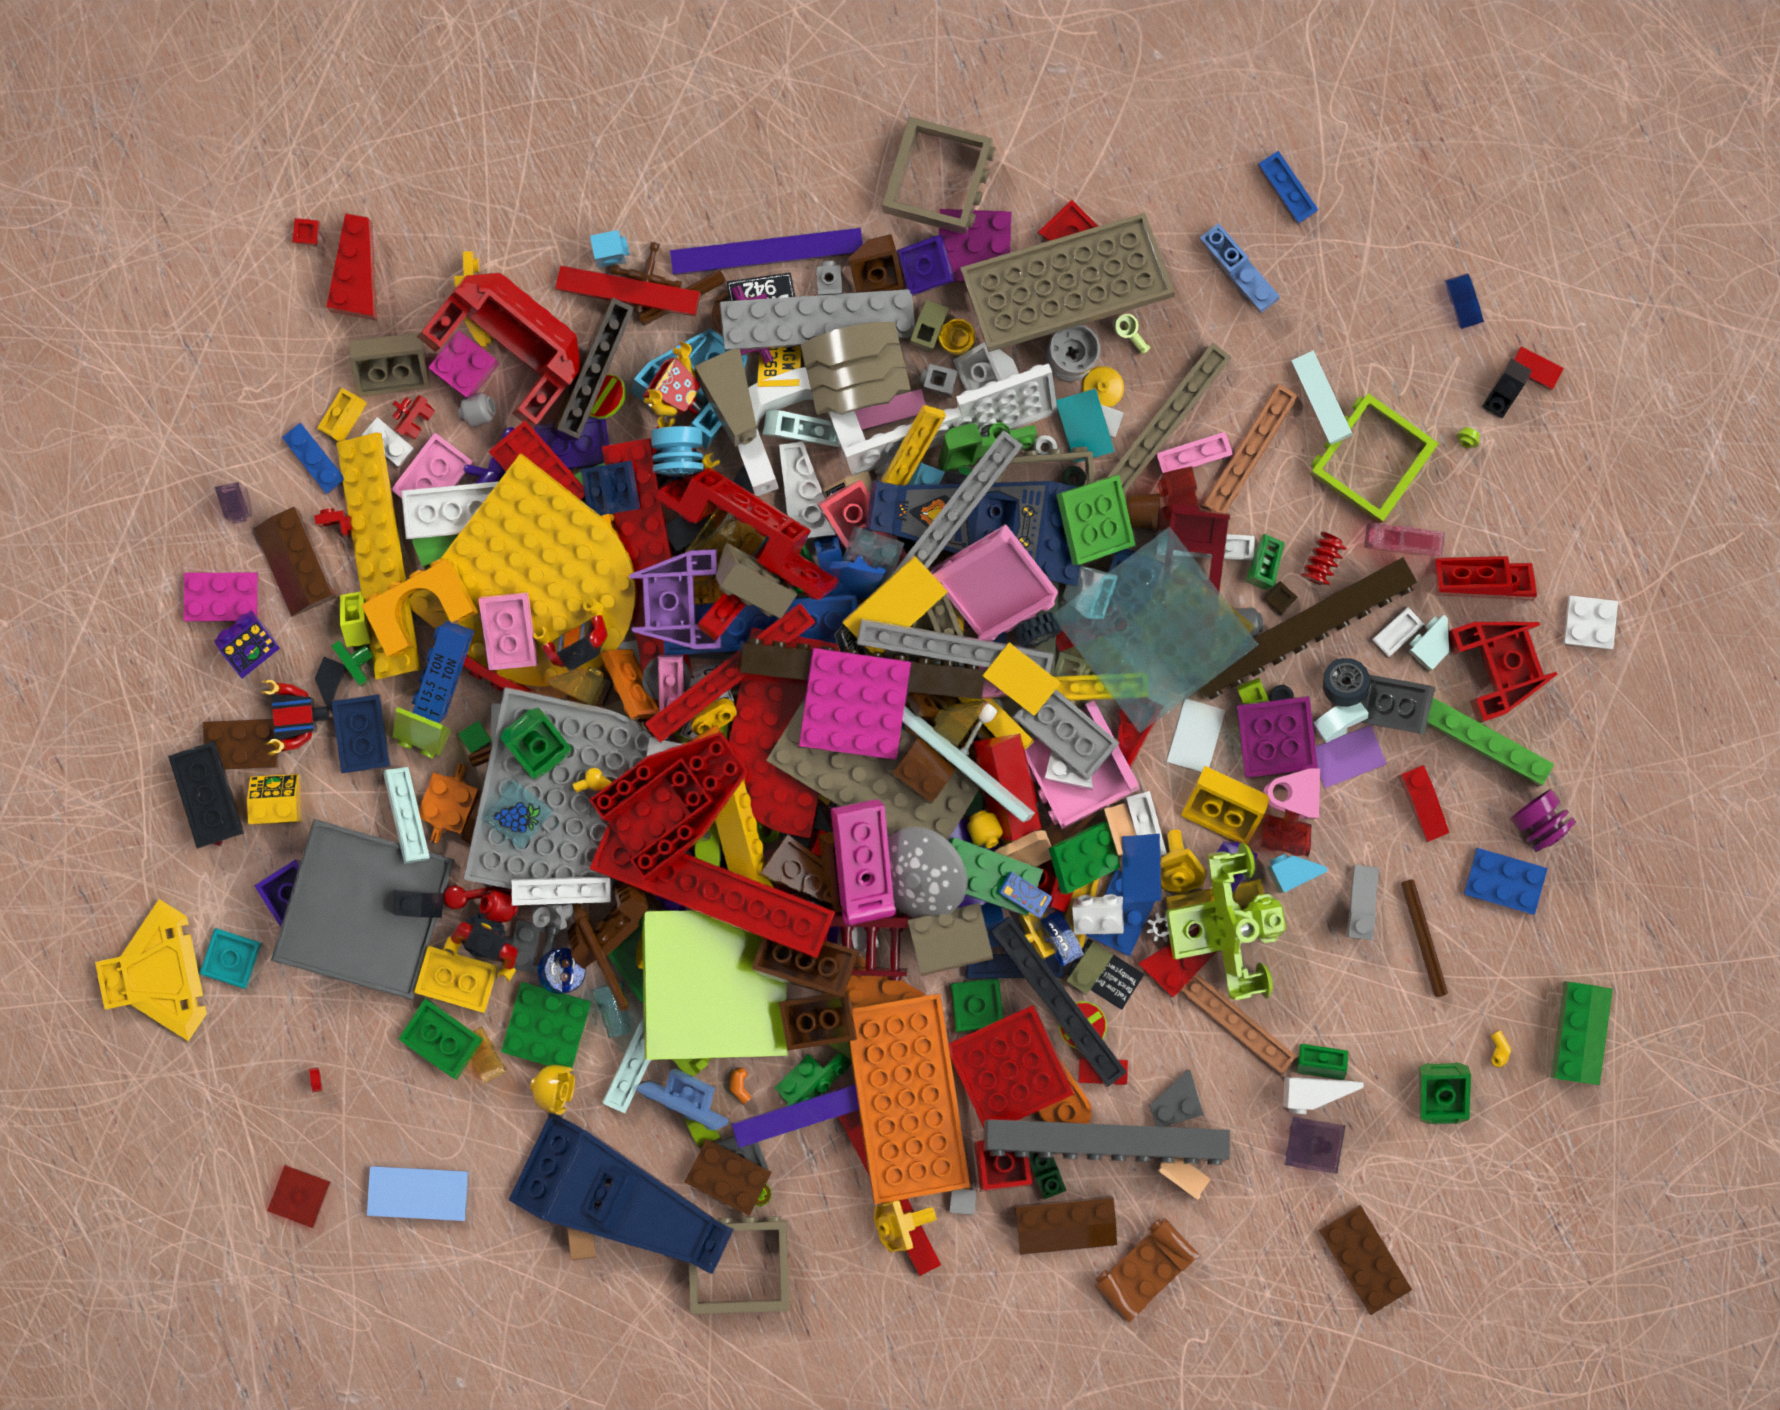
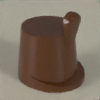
M1160 494L1127 495L1126 506L1131 527L1153 530L1154 535L1158 536Z

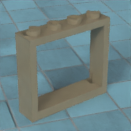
M909 117L882 203L883 213L966 235L968 228H972L975 222L976 214H973L975 205L979 206L982 199L981 185L982 183L986 184L988 180V162L994 160L996 147H993V139ZM918 132L982 148L960 219L897 202Z
M1074 447L1072 452L1063 453V448L1048 449V454L1039 455L1038 450L1024 451V456H1016L1010 462V464L1085 459L1086 484L1094 482L1093 452L1087 451V447ZM1004 473L997 479V483L1004 482Z
M767 1216V1221H757V1217H742V1222H733L731 1217L718 1218V1221L733 1228V1231L779 1229L781 1299L698 1302L697 1266L689 1263L690 1313L789 1311L787 1220H781V1216Z

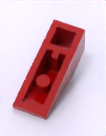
M1422 765L1398 775L1426 842L1450 833L1425 766Z

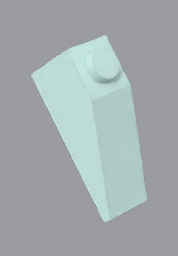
M780 410L766 411L763 435L832 447L840 446L831 421Z

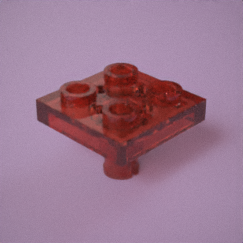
M1285 809L1284 818L1264 814L1261 830V847H1265L1270 851L1287 852L1293 856L1309 857L1312 824L1299 822L1300 814Z

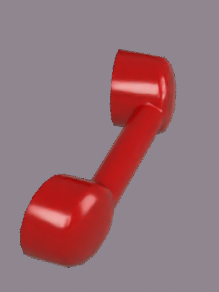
M451 886L444 893V902L448 908L460 910L467 905L468 900L482 898L490 890L511 893L512 890L493 886L466 891L463 887Z

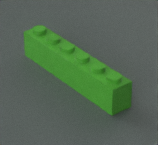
M1433 697L1427 722L1428 727L1537 787L1545 783L1554 763Z

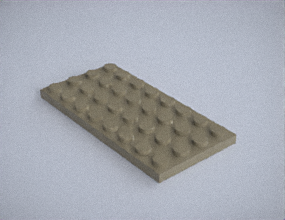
M1145 213L961 267V273L988 352L1175 297L1171 281Z
M804 698L766 761L840 807L878 799L885 806L888 837L895 831L905 827H922L936 832L948 841L978 792L979 785L960 769L956 768L934 802L931 804L925 802L890 775L917 739L901 729L897 760L799 746L805 704Z

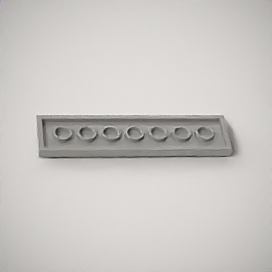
M909 289L720 302L724 351L731 349L751 350L796 347L824 333L871 322H895L899 339H911L915 329L912 294H910Z

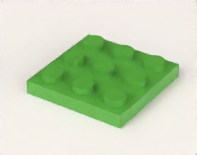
M1113 475L1056 494L1073 565H1080L1135 546L1120 475Z

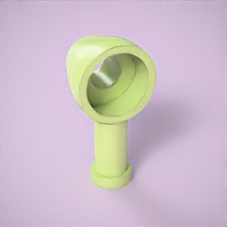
M1121 314L1115 319L1113 328L1118 336L1129 338L1138 348L1141 355L1150 349V346L1137 333L1138 321L1133 315ZM1122 321L1125 323V328L1123 330L1120 329V323Z

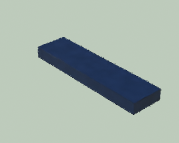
M992 954L993 959L966 965L967 979L1024 978L1007 954ZM1054 954L1043 959L1056 978H1064V954Z

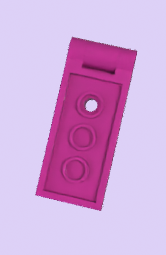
M876 799L831 809L840 903L843 907L842 915L846 926L895 916L884 804Z

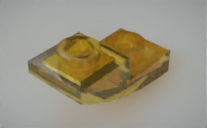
M481 1026L474 1030V1032L484 1038V1040L471 1058V1061L486 1084L505 1073L507 1069L495 1052V1045Z

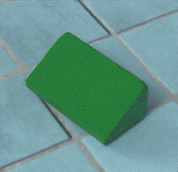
M1300 1044L1296 1073L1338 1080L1345 1079L1348 1066V1050Z

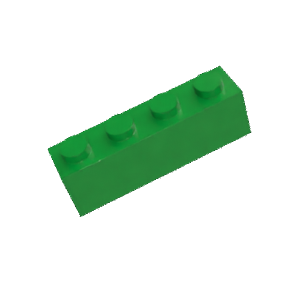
M1564 981L1551 1078L1600 1085L1612 988Z

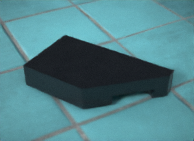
M323 657L315 676V681L325 705L331 707V701L334 700L346 671V666Z

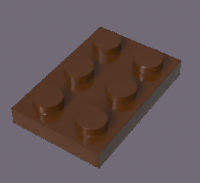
M273 719L203 722V744L216 741L225 770L279 767L278 753L273 756L268 754L271 751H275V746L273 744L266 745L268 741L275 739Z
M707 1138L684 1183L750 1216L772 1171Z

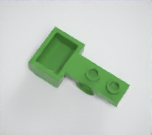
M998 422L990 427L986 437H981L978 427L974 423L951 428L945 434L938 464L944 472L975 465L977 458L983 457L996 441L994 436L999 437L1003 430L1023 445L1021 450L1027 449L1035 442L1037 436L1036 428L1034 425L1010 430L1006 424Z

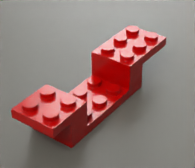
M710 467L693 477L689 485L679 479H675L661 488L655 497L665 508L680 513L682 518L688 522H699L711 514L715 507L734 515L737 521L749 524L755 528L758 534L765 537L768 536L770 539L758 563L763 565L766 571L776 573L784 578L787 584L802 589L812 599L821 600L836 588L839 582L835 576L799 555L811 532L809 528Z

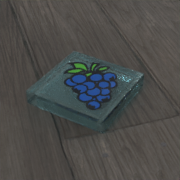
M514 780L484 819L523 849L552 814L553 810Z

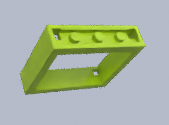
M1367 393L1364 398L1359 396L1351 408L1355 411L1349 418L1345 415L1350 430L1369 405L1425 444V446L1380 509L1323 470L1343 440L1333 445H1330L1329 441L1325 443L1324 447L1327 450L1322 457L1319 454L1315 457L1310 465L1313 468L1310 475L1381 524L1439 443Z

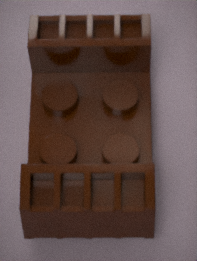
M620 881L613 885L617 904L612 907L610 913L604 919L598 920L592 929L605 957L638 927V920L649 908L645 891ZM574 922L567 931L571 956L582 969H585L596 959L580 925Z

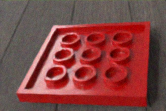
M1035 1005L1029 1006L948 1044L950 1057L983 1129L984 1121L986 1120L1017 1121L1075 1094Z

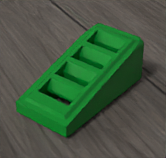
M1267 534L1262 535L1247 574V583L1264 590L1274 587L1284 542ZM1267 545L1274 548V552L1266 549ZM1266 555V556L1270 557V558H1271V561L1268 560V559H1266V558H1264V556ZM1262 565L1268 567V569L1262 568Z

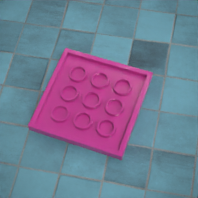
M813 648L798 745L897 760L911 662Z

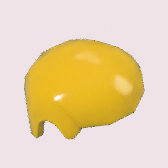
M952 319L942 326L938 339L943 349L948 353L963 355L974 346L976 332L971 323L966 320Z

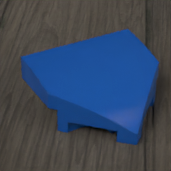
M860 556L857 557L854 563L833 561L829 567L830 571L848 592L857 595V599L871 596L880 587L886 571L881 567L877 569L876 567L868 566Z

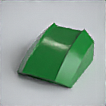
M539 707L528 709L523 716L505 728L500 737L533 780L544 776L563 761L572 750Z
M1458 1062L1426 1063L1419 1067L1420 1121L1427 1124H1459L1470 1119L1471 1072L1467 1065Z

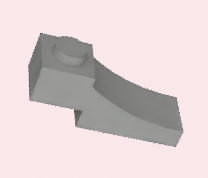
M1354 865L1346 937L1373 940L1379 868Z

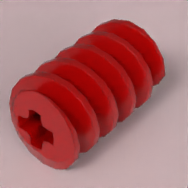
M1322 531L1320 534L1324 539L1316 541L1320 548H1313L1312 552L1315 556H1309L1308 558L1312 565L1304 566V570L1308 574L1303 573L1300 576L1318 585H1330V582L1325 577L1334 576L1330 567L1338 568L1339 565L1334 562V559L1343 558L1338 553V550L1346 551L1347 548L1342 544L1341 539Z

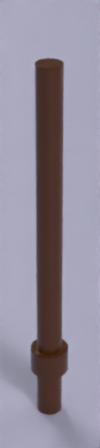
M571 903L574 911L572 916L576 924L580 925L620 1011H626L629 1005L592 930L586 909L582 908L580 903Z

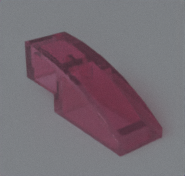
M1369 523L1366 526L1364 548L1442 557L1445 533L1402 525L1393 526Z

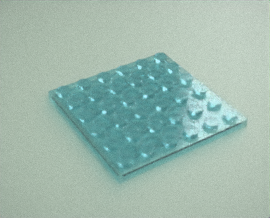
M1171 527L1167 528L1052 614L1053 618L1139 733L1258 646V643Z

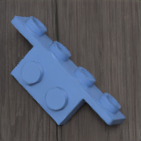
M676 1068L670 1070L666 1088L653 1081H647L637 1087V1091L644 1094L647 1099L656 1100L664 1104L665 1108L676 1110L684 1114L685 1118L704 1124V1127L707 1129L717 1130L728 1125L729 1119L710 1110L715 1088Z

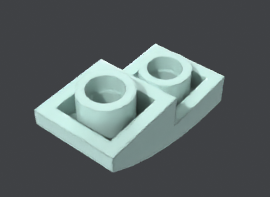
M1361 702L1349 707L1337 705L1313 723V727L1324 742L1327 743L1346 734L1348 727L1368 719V711Z

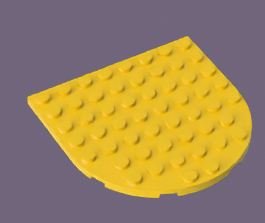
M523 454L516 458L441 558L453 562L478 611L477 614L462 621L459 625L475 631L467 654L487 668L488 661L479 605L480 597L528 592L533 630L540 637L544 633L542 629L544 627L552 636L551 642L593 617L584 609L585 602L592 607L594 598L602 604L603 611L600 615L603 616L608 636L603 643L599 655L574 670L584 672H578L564 679L561 678V680L556 679L558 675L560 676V674L563 675V673L566 674L570 671H568L566 666H554L545 654L543 646L536 639L538 665L494 670L501 676L512 679L520 684L555 686L578 680L590 674L603 664L604 661L600 654L607 650H617L631 626L636 606V579L629 578V575L634 573L629 553L626 552L618 538V534L609 523ZM417 591L409 599L411 610L435 629L438 626H442L447 620L450 621L441 601L432 591Z

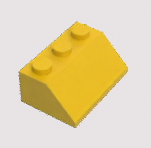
M1204 766L1181 816L1235 842L1238 841L1248 845L1265 814L1269 798L1263 792Z

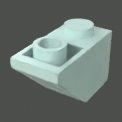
M1442 615L1439 619L1435 616L1425 626L1429 630L1423 636L1418 634L1409 643L1412 648L1408 653L1428 671L1433 670L1449 653L1448 618L1445 615Z

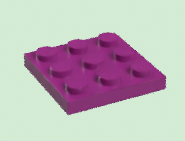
M940 209V214L959 219L963 212L961 209ZM974 210L973 214H976L975 222L972 228H968L966 235L939 228V235L943 237L955 282L965 283L961 267L1010 253L1012 212Z
M1309 696L1236 705L1245 778L1303 771L1310 768L1318 769Z

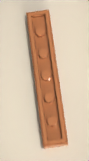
M1277 384L1202 505L1204 508L1214 512H1227L1299 395L1281 384Z
M1196 973L1180 990V992L1280 1075H1283L1297 1058L1294 1053L1199 974Z

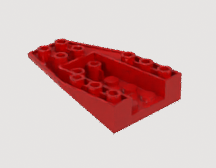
M718 732L647 756L589 799L602 820L608 821L631 854L632 858L630 861L644 880L652 881L705 835L749 771L723 733Z

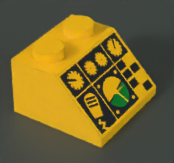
M299 774L250 777L247 796L248 824L301 823Z

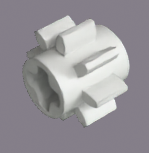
M1155 913L1156 920H1147L1151 924V929L1146 932H1153L1155 935L1153 941H1157L1159 937H1162L1164 942H1167L1166 935L1169 934L1167 917L1165 915L1164 918H1160L1159 914ZM1164 921L1167 931L1158 934V928L1155 927V924Z

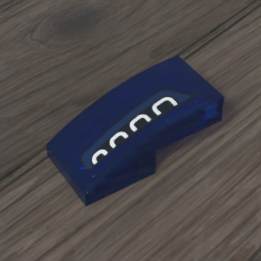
M1059 910L1038 920L1046 943H1052L1060 965H1066L1084 955L1077 937Z

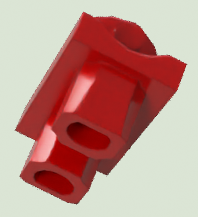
M420 395L416 397L409 409H407L411 403L409 398L405 397L401 404L394 401L392 405L397 410L392 417L398 420L403 413L404 415L393 430L400 435L404 434L416 439L422 429L414 424L413 420L419 415L428 421L435 413V410L427 403L428 400Z

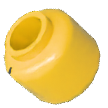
M984 810L969 818L970 822L967 824V830L975 845L985 846L988 849L999 843L998 839L1002 836L1003 831L995 814L987 813Z

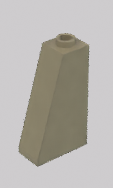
M731 349L696 365L694 372L697 377L696 380L700 383V388L734 447L740 444L746 445L754 440L757 425L740 350Z

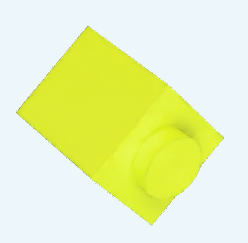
M361 591L340 595V626L346 647L362 646L371 643L367 616L361 606L365 603Z

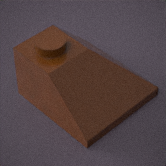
M892 234L868 239L849 257L856 293L904 289Z

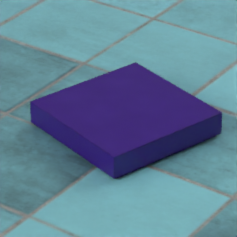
M937 235L896 250L907 290L909 289L912 297L955 282L942 235Z

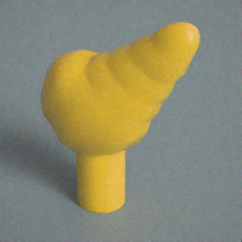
M590 768L585 773V779L573 783V787L576 793L588 788L593 791H601L612 782L603 776L600 769Z

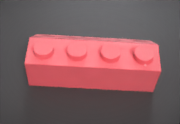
M859 480L838 490L817 505L852 562L854 563L857 557L860 556L868 566L885 569L883 581L893 574L907 556V553L897 537L866 530L870 493L862 480Z

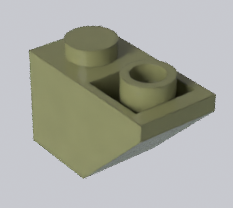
M926 300L912 334L910 345L933 354L949 308Z

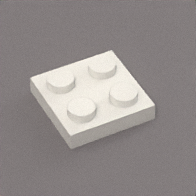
M1568 596L1563 644L1612 650L1618 601Z

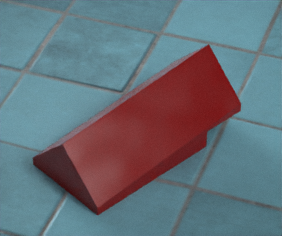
M1509 556L1435 558L1436 596L1534 600L1537 597L1532 563H1509Z
M1021 733L974 741L973 746L978 766L1035 813L1030 820L1022 822L984 790L988 812L995 814L1002 828L1003 834L1000 838L1015 841L1041 829L1036 807L1037 797Z

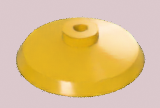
M1097 366L1092 368L1083 377L1081 392L1096 388L1100 404L1110 408L1116 405L1122 398L1124 382L1121 375L1113 368Z

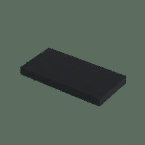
M216 741L169 755V761L196 848L199 849L245 834Z

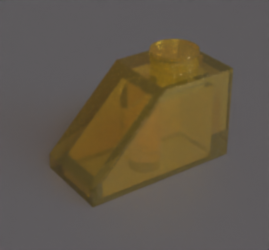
M979 700L950 705L946 711L941 709L934 719L937 725L933 730L955 746H958L988 702Z

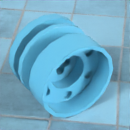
M679 426L658 428L651 431L652 448L663 450V453L652 456L653 461L662 462L653 465V473L670 477H682L704 471L702 463L694 462L702 460L703 454L692 452V449L703 446L701 428Z

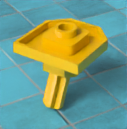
M1178 829L1170 830L1167 834L1170 852L1166 853V856L1160 857L1161 886L1164 890L1184 893L1202 887L1207 870L1189 848L1184 849L1181 831Z
M899 1200L875 1206L874 1222L880 1242L890 1253L913 1248L909 1231L936 1220L933 1207L913 1213H903Z

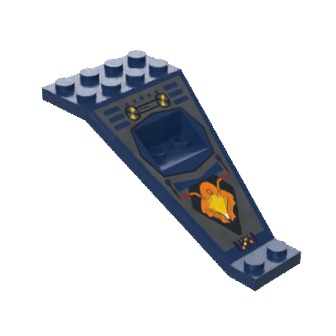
M872 481L866 530L889 534L917 543L961 484L894 485ZM1053 481L994 483L942 551L956 554L989 535L990 532L992 533L1007 525L1050 582L1077 586L1080 565L1072 564L1056 495L1076 488V486Z

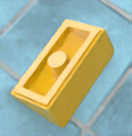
M341 388L317 429L338 442L344 441L367 403L357 395Z

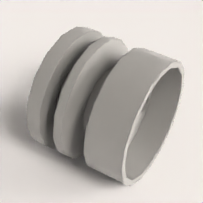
M1085 325L1056 332L1048 343L1044 355L1045 363L1049 364L1052 375L1059 380L1067 382L1078 381L1085 377L1099 358V339L1093 330ZM1067 352L1069 354L1074 353L1075 357L1072 359L1071 357H1066Z

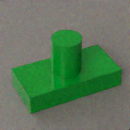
M337 641L332 645V648L359 686L363 687L371 682L360 667L374 657L366 644L353 654L348 651L341 641Z

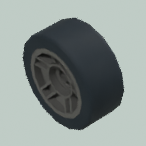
M1341 658L1333 661L1324 672L1323 691L1325 696L1332 703L1339 706L1349 707L1360 703L1367 695L1370 676L1367 668L1361 662L1352 658ZM1345 680L1349 681L1348 685L1343 684Z

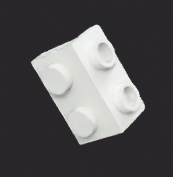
M1108 894L1103 897L1082 895L1074 898L1072 908L1074 934L1123 933V897Z

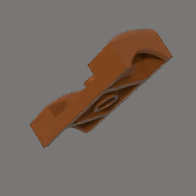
M1166 1218L1162 1221L1160 1219L1156 1220L1149 1227L1150 1232L1109 1272L1104 1270L1095 1279L1097 1283L1094 1286L1129 1323L1181 1271L1183 1272L1200 1256Z

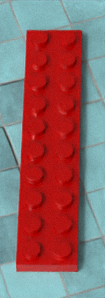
M651 438L602 446L605 465L632 461L640 509L614 513L618 538L626 552L629 553L634 573L671 559L672 554L663 505L655 498L660 488L657 474L653 473L655 461L652 460L654 454ZM636 579L637 595L633 613L634 628L645 627L643 579ZM635 632L643 673L645 666L652 658L665 654L664 640ZM679 654L683 655V660L688 665L692 678L693 671L691 666L690 655Z
M607 825L589 868L590 870L818 959L836 914L834 911L685 853L654 880H644L630 861L632 856L611 825Z

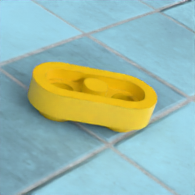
M727 698L719 699L690 720L692 731L696 735H700L715 725L720 728L734 720L737 710L732 700Z

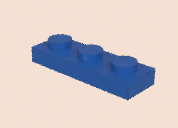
M1279 150L1258 164V167L1297 224L1318 212L1319 209Z
M301 422L282 436L283 440L327 495L343 483L344 478L341 472Z

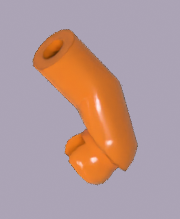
M739 1067L730 1074L729 1089L744 1105L752 1096L744 1088V1079L748 1076L747 1071Z

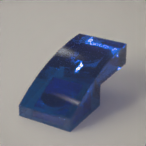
M1466 273L1445 280L1450 303L1453 304L1459 328L1463 329L1484 322L1470 275Z

